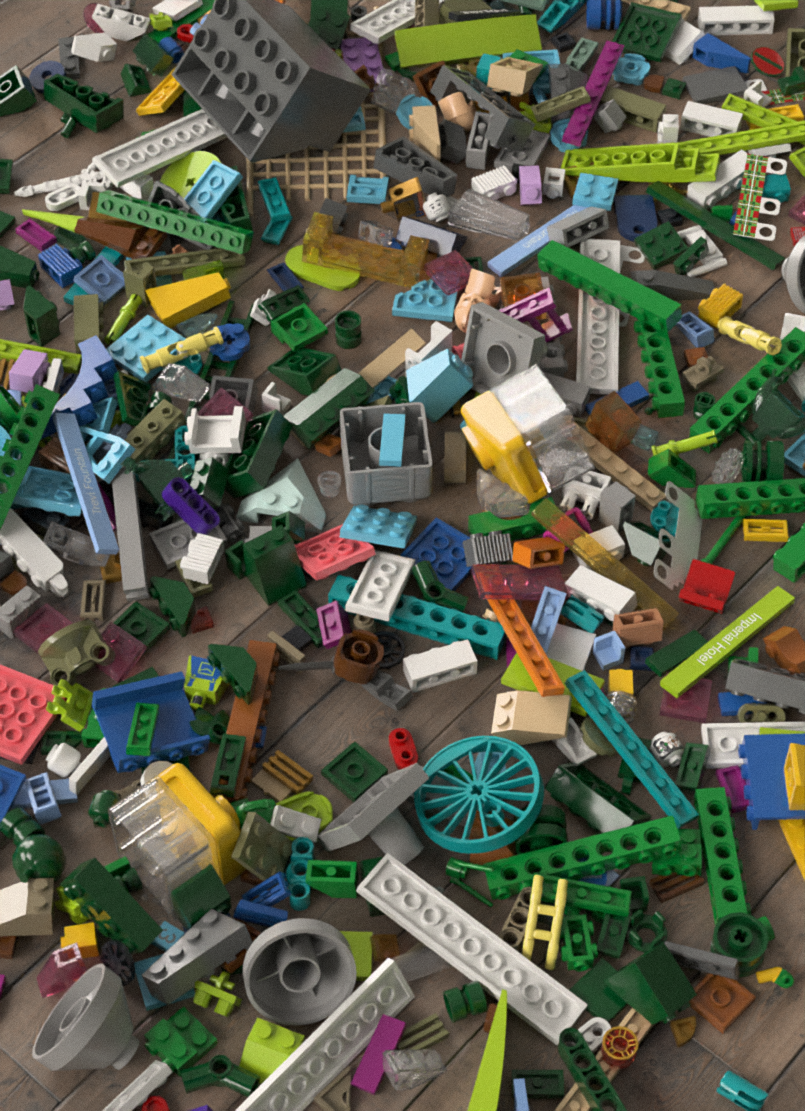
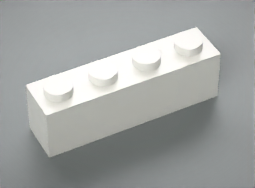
M759 6L699 7L698 27L699 30L703 29L705 35L707 33L711 35L772 34L775 19L773 11H763Z
M741 149L719 164L716 181L692 182L689 184L687 198L704 209H708L721 199L726 198L734 190L741 188L747 153Z

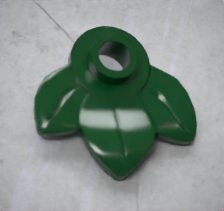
M198 707L195 713V720L190 721L189 724L196 734L200 736L209 735L211 743L220 745L222 735L227 732L230 718L225 710H221L213 716L205 709Z

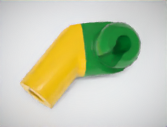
M773 967L756 972L759 984L772 981L780 987L790 988L795 982L793 975L781 967Z

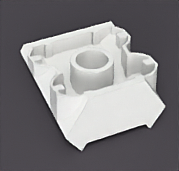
M682 18L664 56L679 65L687 62L689 55L693 54L694 43L705 35L703 29H697Z

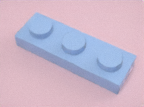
M547 586L544 587L531 625V629L545 653L548 651L567 594Z

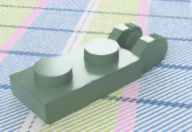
M581 37L567 58L566 64L574 66L582 72V69L584 70L598 49L599 43Z

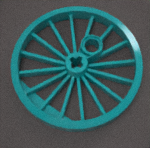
M496 736L469 737L454 742L440 750L423 768L429 779L414 791L417 817L427 836L445 849L467 854L493 851L518 839L534 823L544 800L543 778L531 755L517 743ZM486 752L478 779L473 753ZM492 753H504L487 774ZM466 755H469L474 781L468 777L457 763L458 760ZM511 756L520 760L518 763L514 764L507 770L497 775L500 772V770L504 767V765L507 763V761L511 758ZM453 764L467 783L443 772V770ZM526 767L532 772V775L505 781ZM438 776L458 787L430 784ZM534 783L533 793L505 791ZM426 793L450 794V796L425 802ZM500 799L531 802L526 811H522ZM450 805L430 819H426L424 811ZM503 809L519 817L510 827L504 822L505 815ZM458 811L443 832H439L433 827ZM476 811H479L484 838L469 840ZM469 812L462 839L450 837ZM501 825L504 831L498 834L488 836L487 826L495 827Z

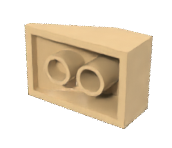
M511 57L501 59L490 65L487 87L493 88L495 92H504L505 90L509 91L513 96H521L530 90L543 64Z
M435 105L412 107V115H409V126H412V129H409V140L440 162V137Z
M519 690L497 694L491 733L493 736L511 740L518 745L565 738L568 732L572 697L570 695L541 697L539 692Z

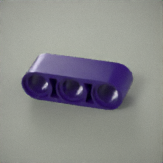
M176 477L172 479L162 491L164 501L196 533L209 535L219 524L220 517L218 513L183 478Z

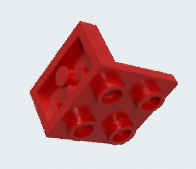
M693 559L684 587L680 590L679 601L723 614L735 572Z

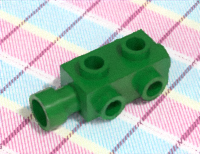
M565 905V916H563L560 939H563L564 945L560 947L562 962L566 961L568 971L583 972L592 968L594 959L598 958L596 943H591L590 936L594 935L592 921H587L586 914L580 915L582 908Z

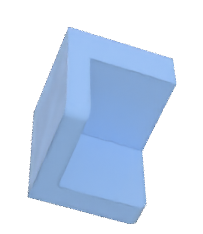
M615 630L594 639L593 655L603 671L623 663L625 646Z

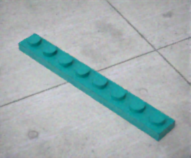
M583 670L568 678L565 682L566 687L667 816L673 815L676 827L680 829L694 821L699 815L589 674Z

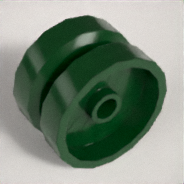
M542 804L534 823L523 835L515 840V849L518 855L568 842L565 812L556 806ZM514 815L513 824L519 819V817Z
M741 912L730 913L722 917L715 925L709 952L738 959L740 968L738 978L748 977L756 973L763 964L769 940L767 930L761 921L752 915Z

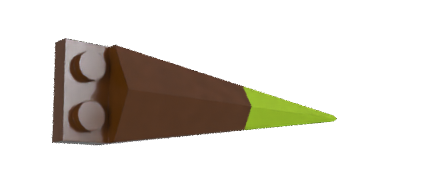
M21 209L26 216L78 233L131 259L153 257L168 237L166 232L131 222Z

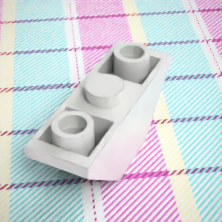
M97 4L92 15L93 20L104 32L112 38L123 41L131 40L145 33L150 22L148 17Z

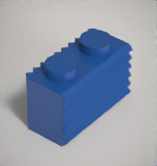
M58 244L52 245V247L38 254L41 269L50 275L62 288L73 283L74 276L83 269L81 262L78 259L74 260L68 249H63Z

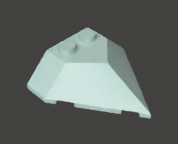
M297 458L269 479L265 489L253 492L241 501L236 519L239 518L241 521L258 523L261 513L278 516L291 511L305 522V531L321 533L326 513Z

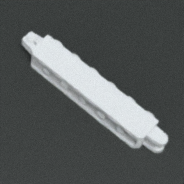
M10 508L0 530V544L4 552L11 555L17 561L18 567L23 572L27 571L31 580L37 587L41 586L45 591L50 589L58 597H66L68 595V582L64 578L63 562Z

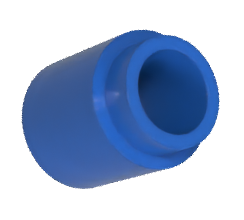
M166 37L160 41L159 51L168 61L179 63L184 55L180 45L172 37Z

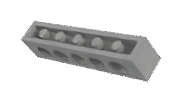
M548 277L524 278V299L549 287L554 295L553 285H549ZM546 312L535 317L540 325L551 321ZM562 336L546 342L547 354L544 359L540 360L538 370L564 378V372H567L568 366L567 360H563L565 349L564 344H560V341H562Z

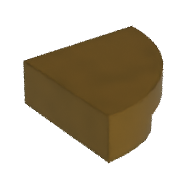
M695 1016L670 1022L677 1048L684 1046L692 1039L696 1028Z

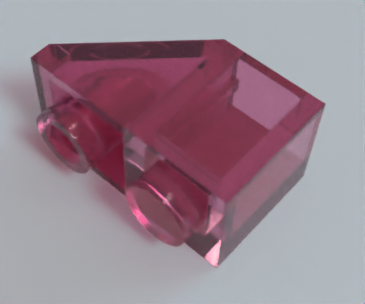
M77 942L53 951L36 978L42 998L70 988L88 971Z

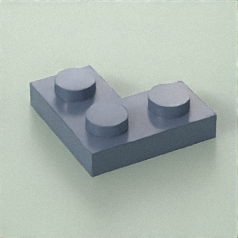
M126 423L120 426L116 424L110 429L109 434L125 440L128 437L126 434L132 427ZM103 441L93 454L98 461L106 456L113 444Z

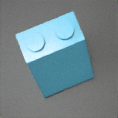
M449 349L406 370L409 402L423 403L426 417L433 423L438 421L473 386L472 369L465 365L459 356L454 355Z

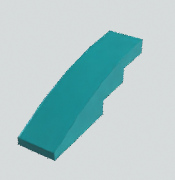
M554 0L537 21L538 27L552 33L566 23L587 0Z

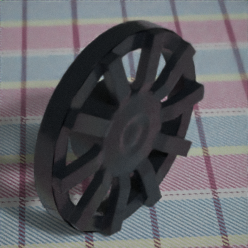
M388 631L373 633L384 648L382 659L385 660V663H380L379 668L388 670L399 665L405 655L403 640L398 635ZM381 637H389V638H388V640H382ZM394 639L398 643L392 645L391 641ZM399 646L401 647V651L393 650ZM392 654L400 655V656H399L398 658H396V657H394Z
M113 939L106 942L101 947L102 957H100V961L120 976L123 986L132 983L135 977V964L130 951L119 940ZM124 971H129V975L127 976Z

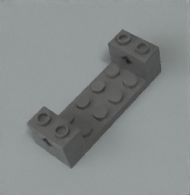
M443 65L430 91L436 96L435 100L438 102L446 96L462 92L467 104L471 99L477 101L480 108L488 110L489 115L493 119L484 137L490 141L489 144L497 149L503 147L510 152H513V150L522 151L535 126L532 121L468 71Z

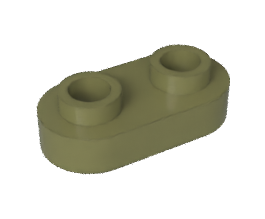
M746 703L739 708L737 713L740 723L785 721L783 709L776 704ZM748 711H752V716L750 718L745 717V714ZM775 712V717L769 719V713Z

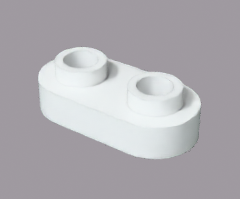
M69 184L49 193L45 197L46 207L51 211H59L78 202V194L81 187L76 184Z
M597 1017L590 1019L578 1031L582 1034L592 1053H594L603 1046V1036L611 1027L605 1019ZM599 1031L602 1035L595 1036L593 1032ZM567 1041L566 1045L570 1047L576 1045L572 1041Z

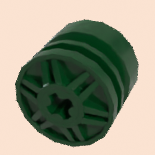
M745 440L740 455L742 482H750L751 475L753 482L760 481L761 476H764V481L783 480V442L767 441L765 450H762L761 442L756 440L753 450L752 441Z

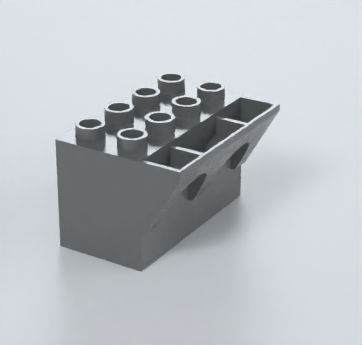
M215 0L212 10L202 26L194 33L191 44L171 74L244 156L253 163L303 150L308 145L330 152L371 90L290 6L275 0Z

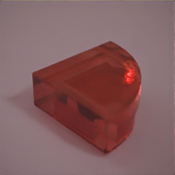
M207 606L199 609L191 621L193 634L214 628V623Z

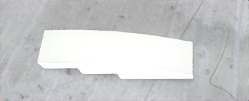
M571 717L569 718L567 737L552 741L575 766H578L596 757L597 754L585 744L582 738L583 733L580 732L579 727Z

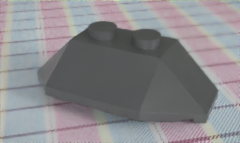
M568 64L548 65L550 99L582 86L586 87L587 74ZM575 108L552 116L551 128H553V124L558 120L571 119Z

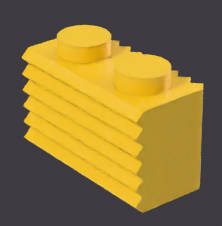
M723 284L719 289L715 288L707 300L703 299L700 302L698 318L718 329L717 325L721 318L725 316L731 318L741 308L743 294L736 291V289L733 290L732 287L730 288L726 284Z

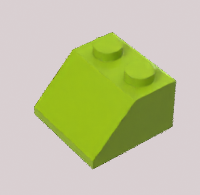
M257 1017L246 1040L239 1066L260 1076L259 1083L262 1084L305 1041V1037Z

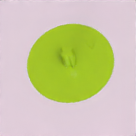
M205 151L191 152L186 157L173 162L162 175L160 182L175 189L184 199L212 161L221 162L212 153Z

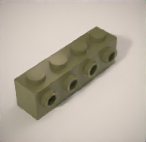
M163 399L127 435L128 437L124 441L133 446L135 451L122 467H133L139 461L152 460L155 454L169 443L170 439L175 435V430L186 424L183 412Z

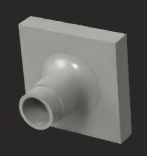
M483 302L471 305L461 361L473 371V386L471 389L480 394L488 390L490 393L493 392L502 406L518 415L529 412L540 360L544 359L547 354L545 335Z
M415 763L382 777L318 834V842L329 852L360 841L366 835H369L385 854L389 853L403 865L407 864L423 850L424 845L400 813L398 806L429 779L428 775L418 763Z

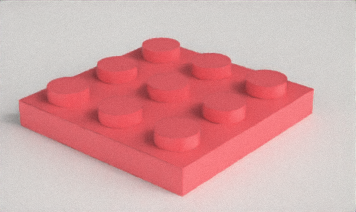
M342 525L295 545L301 567L316 581L326 579L329 575L338 571L346 570L349 566L358 562L366 561L369 557L376 555L374 547L368 542L339 538Z

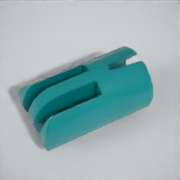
M573 595L568 598L560 612L561 615L593 634L604 619L602 614Z
M730 1070L719 1083L721 1086L717 1087L718 1094L747 1111H761L769 1094Z

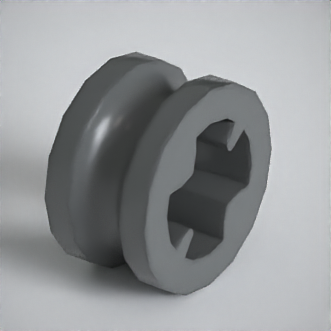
M358 5L351 9V20L353 22L367 15V9L364 6Z

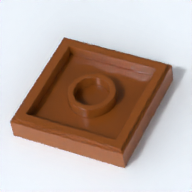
M708 973L693 988L697 996L689 1002L692 1009L723 1034L755 1001L756 996L737 980Z

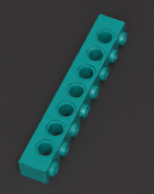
M338 575L328 594V603L337 600L346 609V603L358 580ZM401 594L389 622L374 618L376 623L447 645L468 639L474 653L495 660L498 659L506 641V632L499 622L488 621L476 615L462 613L456 609H449L439 606L434 602H426L414 596ZM346 611L350 615H357L356 613Z

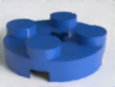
M239 323L217 326L224 344L220 345L218 343L209 347L210 352L213 355L219 356L223 361H234L243 357V353L250 348L249 334L244 329V326ZM232 340V344H227L226 341Z

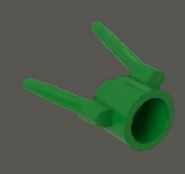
M451 857L445 874L451 877L450 883L458 885L487 906L492 907V902L460 881V879H466L470 869L493 872L494 868Z

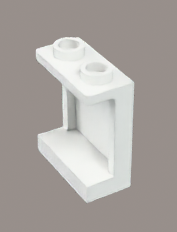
M435 321L431 325V341L419 353L409 348L405 351L406 378V370L446 349L452 352L451 329Z
M243 406L234 407L233 415L199 416L197 408H192L191 416L187 418L189 430L185 432V444L189 445L190 453H241L246 425Z

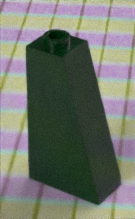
M0 246V281L10 279L11 286L26 288L30 285L33 288L34 283L38 282L40 276L36 261Z

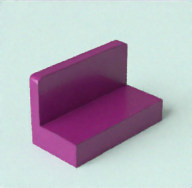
M337 600L316 609L323 645L327 649L337 646L340 638L345 633H352L348 613Z

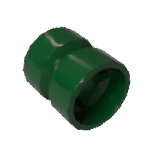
M347 310L338 313L335 317L336 344L343 349H354L361 344L362 326L361 317L358 313Z
M21 807L11 810L0 822V831L8 839L14 840L13 844L16 847L20 841L30 835H45V830L35 820H32V817Z
M478 981L464 984L462 990L455 987L443 991L445 1007L452 1023L467 1019L469 1013L476 1016L487 1012L486 999Z

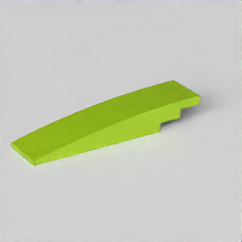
M536 14L438 24L395 30L394 32L401 69L416 66L418 68L427 67L442 60L445 65L478 61L483 53L503 57V53H513L516 49L523 52L542 51Z
M679 142L570 149L565 151L560 169H565V174L571 176H580V173L616 178L619 181L709 182L716 181L720 155L719 153L700 154L699 148L680 149Z
M504 989L501 991L467 1111H498L507 1016V990Z

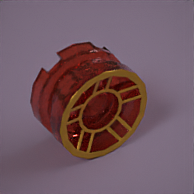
M612 1027L603 1036L602 1058L611 1067L626 1068L630 1066L637 1055V1036L627 1027ZM615 1045H618V1047H621V1048H624V1049H623V1050H617V1049L615 1048Z

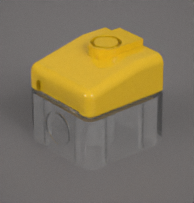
M537 364L492 388L491 393L488 390L461 407V414L467 424L466 427L462 428V431L484 470L490 469L497 479L526 503H533L546 496L547 492L550 494L595 469L571 412Z
M175 763L158 774V776H155L108 809L117 855L120 858L127 857L130 866L134 867L142 884L174 921L177 918L174 916L171 891L210 864L214 867L224 885L246 870L244 866L231 857L241 832L237 813L223 796L218 795L214 798L183 764Z

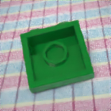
M305 303L271 320V332L282 344L287 343L294 352L328 334V328Z
M677 829L681 839L682 852L677 853L673 857L663 856L652 861V874L668 876L671 873H677L676 875L688 877L696 874L701 875L700 829ZM659 840L651 841L652 844H656L659 842Z
M184 1006L167 1021L163 1018L144 1035L146 1042L144 1046L152 1056L157 1054L162 1059L161 1062L167 1064L172 1072L174 1071L179 1077H181L180 1070L194 1066L218 1044V1040Z

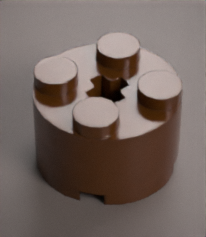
M357 629L353 630V633H345L340 638L333 661L335 674L338 677L364 685L368 684L376 676L384 655L383 645L381 646L377 641L376 635L366 630Z

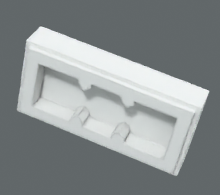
M786 143L751 149L748 151V154L775 158L777 153L791 151V145Z

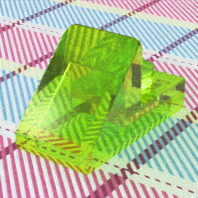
M221 260L182 270L183 280L218 272L224 279Z

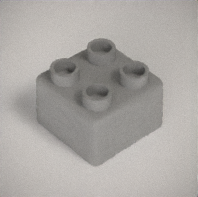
M411 402L343 408L340 410L343 467L347 499L351 504L372 506L376 503L396 501L412 503L419 499L428 498L431 495L433 464L423 403ZM384 414H405L401 467L379 466Z

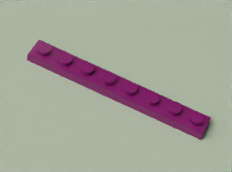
M606 41L585 87L591 101L575 108L564 132L562 142L578 147L581 146L623 53L624 45Z

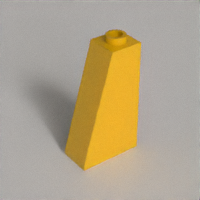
M219 272L145 290L148 300L160 321L170 329L231 298L229 293L231 286L226 278L223 279Z

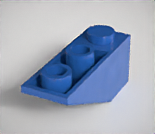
M707 33L694 43L692 58L705 66L719 69L735 66L738 72L749 73L751 58L713 35Z

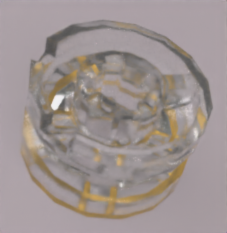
M624 691L609 692L606 697L627 724L633 722L638 705L637 699Z

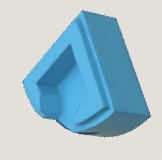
M540 86L533 89L538 104L548 100Z

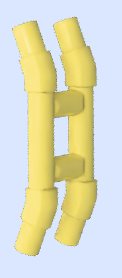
M534 875L522 955L531 961L534 939L549 941L545 968L554 970L559 949L568 881L565 879L558 880L555 906L540 904L543 876ZM538 914L553 916L551 931L536 929Z

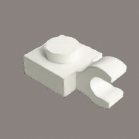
M271 289L268 290L267 295L263 294L261 299L258 298L254 302L250 314L252 318L265 326L270 324L266 319L267 315L264 311L261 312L257 306L262 301L276 295Z

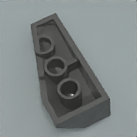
M158 180L155 181L148 198L149 202L200 216L175 189ZM184 238L205 250H210L213 247L212 245Z

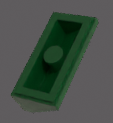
M125 63L120 74L128 95L133 97L150 93L151 88L142 67Z

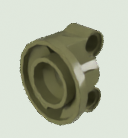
M93 620L78 621L64 627L50 636L38 650L41 659L50 672V680L56 686H58L63 674H67L66 681L73 686L77 683V676L88 672L96 664L108 666L115 659V651L106 644ZM106 649V655L99 659V652Z

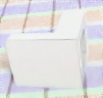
M757 80L744 91V100L765 108L771 103L772 99L761 92L762 82Z
M82 182L78 194L80 209L90 210L92 193L106 191V185Z
M785 313L780 340L795 327L805 332V316Z
M271 382L261 395L262 408L265 413L277 409L284 415L291 406L290 399L277 394L276 383Z

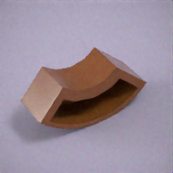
M783 626L763 638L767 655L773 658L780 668L787 669L790 675L800 674L801 672L805 673V642L796 628Z

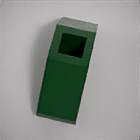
M156 576L150 577L151 587L148 590L152 599L158 600L162 614L164 616L168 615L170 618L169 623L172 629L178 631L182 638L185 637L196 611L193 595L184 582Z
M219 644L208 645L209 656H207L209 664L220 671L223 681L226 684L230 683L232 685L234 693L239 699H243L248 705L251 704L258 678L256 661L244 647Z

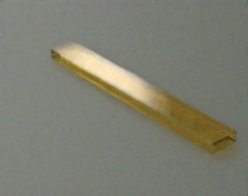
M544 499L531 512V516L594 571L636 593L637 608L640 611L657 608L663 619V631L678 617L679 612L550 500Z

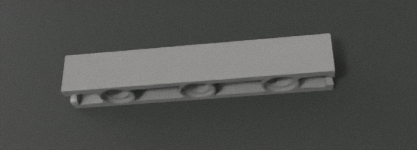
M132 466L122 467L112 480L123 591L126 594L127 602L149 598L137 482Z

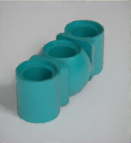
M299 837L293 841L291 863L286 870V879L289 882L288 889L291 891V895L288 896L289 905L296 911H304L311 903L310 894L312 888L305 882L306 874L297 875L299 872L306 873L308 860H314L313 842L307 837ZM307 851L305 854H300L299 852ZM297 894H303V895H304V896H302V897H295V895H297Z

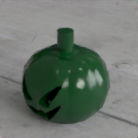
M42 834L30 835L18 843L12 855V864L17 877L23 883H27L30 879L54 878V882H57L66 867V856L62 846L50 836Z

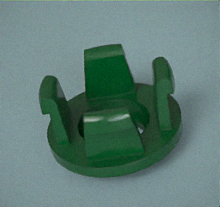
M638 910L632 914L626 937L634 949L646 953L666 942V919L660 912L656 911L654 915L643 914L642 910ZM641 929H650L654 932L655 939L648 943L642 942L638 932Z

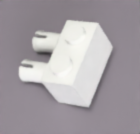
M570 465L563 480L562 497L564 498L559 506L560 511L564 513L567 507V511L573 508L576 501L582 502L584 505L581 513L585 517L588 513L587 520H591L596 508L600 506L602 490L606 486L611 485V477Z

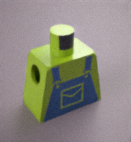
M190 655L184 690L187 699L191 700V708L197 711L198 707L203 708L205 703L218 704L230 683L226 684L223 681L220 671L217 668H213L207 659Z

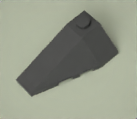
M657 270L631 271L632 280L674 301L708 299L711 292L715 289L713 281Z
M213 375L209 394L213 411L212 415L230 416L233 415L234 407L243 406L246 420L252 418L258 393V387L254 379Z

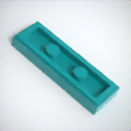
M277 178L259 180L258 188L271 222L291 219L289 208Z

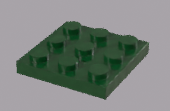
M631 2L612 42L624 45L623 53L638 54L645 59L661 62L682 21V14Z

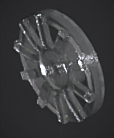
M730 448L726 453H722L718 462H715L716 466L711 473L713 475L712 481L715 484L731 483L736 478L743 465L741 451Z

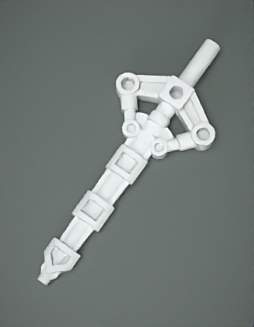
M94 156L92 163L87 169H83L80 175L43 182V184L21 187L14 191L15 196L28 197L36 193L55 191L69 184L82 185V182L105 184L106 190H111L113 183L94 163L96 156Z

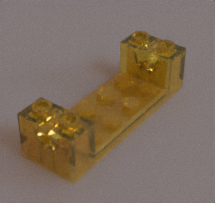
M314 212L303 238L302 262L357 273L360 276L409 288L420 282L427 263L429 239L410 235L405 251L332 234L333 216Z

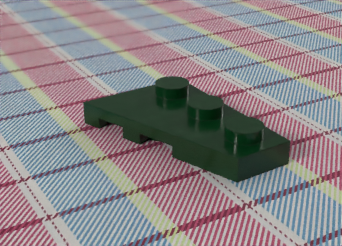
M117 371L113 377L122 422L136 427L146 417V402L149 400L148 391L151 389V384Z

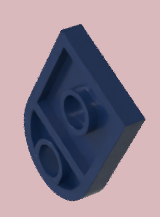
M622 195L614 197L617 228L623 238L634 242V238L657 227L654 200L651 195ZM635 231H641L643 233L637 234L635 233Z

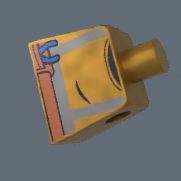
M418 177L390 188L391 200L380 203L383 214L394 211L399 221L402 220L403 216L409 218L427 216L423 209L425 200Z

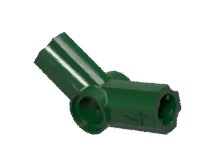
M424 560L412 567L411 570L423 594V601L434 602L439 606L456 609L463 613L469 597L445 588L443 583L439 581L430 561ZM434 591V592H436L439 596H438V597H434V596L430 595L429 592Z
M216 1055L207 1063L180 1070L186 1094L215 1085L227 1087L249 1097L258 1088L260 1076L232 1063L225 1055ZM219 1068L226 1069V1071L221 1074L215 1072Z

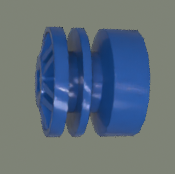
M587 0V30H599L601 21H605L606 30L610 29V22H613V30H618L622 19L621 0Z

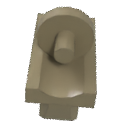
M712 356L707 358L701 357L697 360L696 365L683 372L682 377L688 381V387L696 392L701 389V385L716 380L717 376L723 373L725 368L719 365Z

